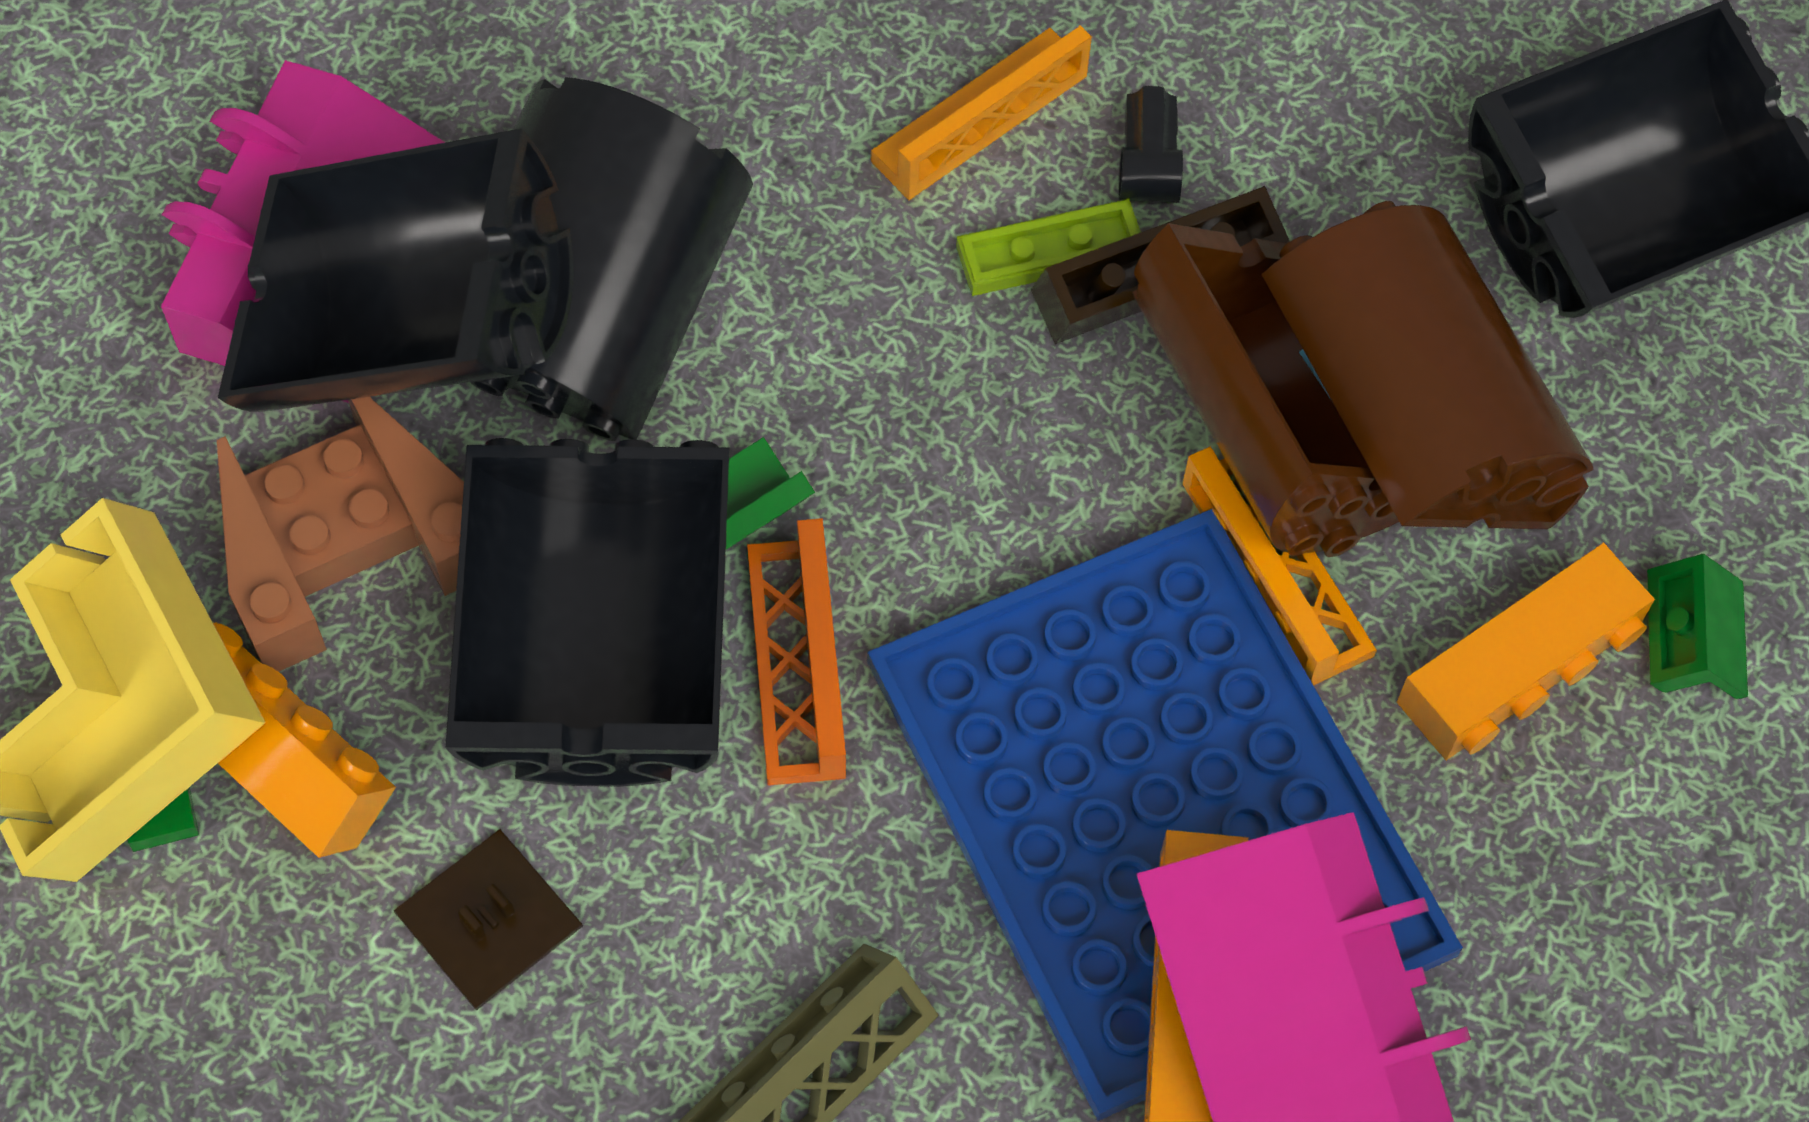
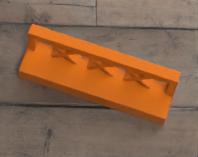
M823 518L797 520L798 540L747 544L768 786L846 779V749ZM799 559L801 576L784 594L763 579L761 562ZM801 592L804 610L793 602ZM764 595L775 603L767 613ZM784 610L805 625L806 628L805 636L790 652L770 639L767 631ZM806 650H808L809 668L798 660ZM769 653L781 661L772 671ZM789 669H792L811 684L812 693L795 711L773 696L772 687ZM812 708L815 727L803 719ZM775 712L786 720L777 731ZM796 727L816 743L818 763L779 766L778 746Z

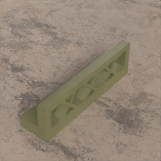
M863 944L678 1122H780L782 1101L795 1089L811 1090L808 1114L800 1122H832L939 1015L897 957ZM898 990L912 1009V1012L893 1031L878 1030L880 1007ZM844 1041L859 1042L856 1067L845 1078H829L832 1053Z

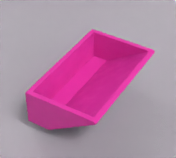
M287 60L284 61L258 115L238 108H221L215 111L210 122L225 130L220 131L216 141L227 150L237 154L228 174L211 169L203 170L197 184L201 189L217 194L211 208L208 209L190 202L174 201L167 204L161 214L175 222L168 234L190 247L161 305L178 351L225 366L240 301H253L256 295V290L252 287L248 278V264L270 175L445 143L444 141L344 77Z
M1354 812L1307 823L1137 873L1213 1122H1454L1432 1052L1470 1041L1471 1038L1467 1026L1426 1037L1411 988L1428 984L1423 967L1405 972L1390 923L1428 912L1429 909L1425 897L1387 908L1384 907Z

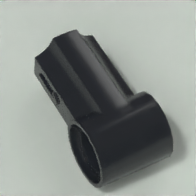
M1143 86L1139 91L1127 94L1125 104V147L1121 149L1119 166V200L1180 202L1183 152L1177 149V96L1166 92L1164 87Z

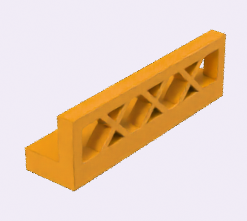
M1081 25L1062 38L1051 28H1048L871 150V163L908 200H911L1086 78L1092 36Z
M1211 446L1189 455L1182 485L1200 513L1210 509L1214 512L1313 686L1373 658L1377 649L1315 551L1298 555L1299 561L1289 558L1288 552L1283 551L1282 556L1278 555L1258 523L1260 521L1251 505L1246 504L1229 475L1233 473L1225 458L1219 460ZM1290 572L1311 578L1318 589L1314 607L1310 606ZM1323 600H1325L1332 612L1321 609ZM1322 623L1343 629L1354 647L1339 654L1337 647Z

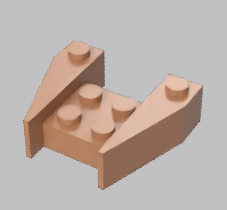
M371 397L348 400L357 426L244 475L226 436L217 440L228 592L259 661L276 669L278 672L327 650L316 619L305 599L306 596L417 546L420 547L444 596L456 591L464 481Z

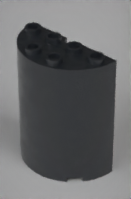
M1728 0L1720 1L1476 98L1469 120L1468 147L1470 151L1479 155L1481 159L1484 178L1475 181L1474 185L1486 223L1497 247L1524 288L1539 303L1548 299L1557 303L1560 316L1568 318L1581 317L1809 222V131L1802 120L1795 117V115L1791 117L1786 116L1778 107L1776 101L1781 97L1779 79L1772 69L1766 67L1752 43V36L1748 25L1743 19L1737 17Z
M565 77L561 87L557 88L546 79H543L532 88L513 130L522 128L532 139L546 160L559 191L549 196L554 208L558 229H570L574 269L570 312L563 335L556 349L544 363L533 364L522 375L470 383L478 389L495 396H503L508 388L521 391L528 395L525 404L534 411L555 419L560 418L561 413L583 421L582 426L587 431L600 438L616 441L618 436L621 435L636 440L751 191L753 182L742 163L727 148L708 149L695 140L700 128L653 102L618 88L589 80Z
M520 128L270 175L248 264V278L250 284L256 290V295L253 301H240L218 399L240 410L265 412L522 375L533 364L544 363L556 349L567 324L573 293V250L570 229H558L554 208L549 196L559 191L546 160L532 139Z
M508 438L490 439L485 445L466 446L445 748L451 755L463 763L483 771L502 764L516 766L515 779L563 786L605 787L637 786L671 781L672 768L674 767L699 773L716 761L719 746L729 447H718L715 443L704 440L686 441L680 447H654L651 443L643 440L629 439L617 442L613 452L597 454L590 453L589 445L576 439H558L551 442L550 446L523 445L517 440Z

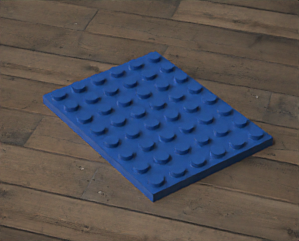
M1212 509L867 652V663L1097 1121L1144 1101L1146 1096L1155 932L1137 873L1159 867L1160 853L1166 830L1248 837L1249 841L1307 823L1354 812L1384 907L1387 908L1425 897L1429 909L1428 912L1390 923L1405 972L1419 967H1423L1424 972L1458 957L1463 949Z

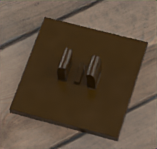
M501 829L393 910L476 1011L583 927L579 919Z

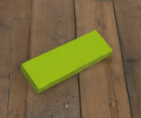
M1130 199L957 236L956 248L971 295L975 296L1034 283L1047 267L1138 234L1141 230Z

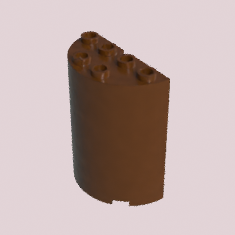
M1392 201L1380 202L1369 208L1364 214L1337 224L1314 237L1304 235L1288 242L1279 253L1280 259L1261 274L1401 526L1467 528L1474 522L1484 519L1488 528L1549 529L1560 521L1585 494L1589 485L1583 475L1594 470L1592 462L1448 220L1440 211L1422 205L1395 206Z
M1168 223L1150 242L1141 255L1134 270V275L1139 282L1138 290L1132 293L1273 545L1281 551L1288 552L1291 556L1323 551L1326 557H1336L1353 548L1359 542V539L1398 523V518L1336 407L1299 352L1303 348L1261 275L1280 259L1279 253L1287 243L1254 238L1249 243L1240 247L1233 234Z

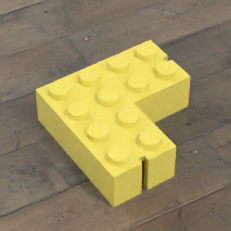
M101 498L61 534V537L67 546L109 556L108 559L105 560L100 555L50 543L10 579L63 685L0 739V816L12 817L7 818L0 824V830L22 876L77 882L266 723L155 513L106 498ZM50 820H52V823H53V824L41 823V822H49Z

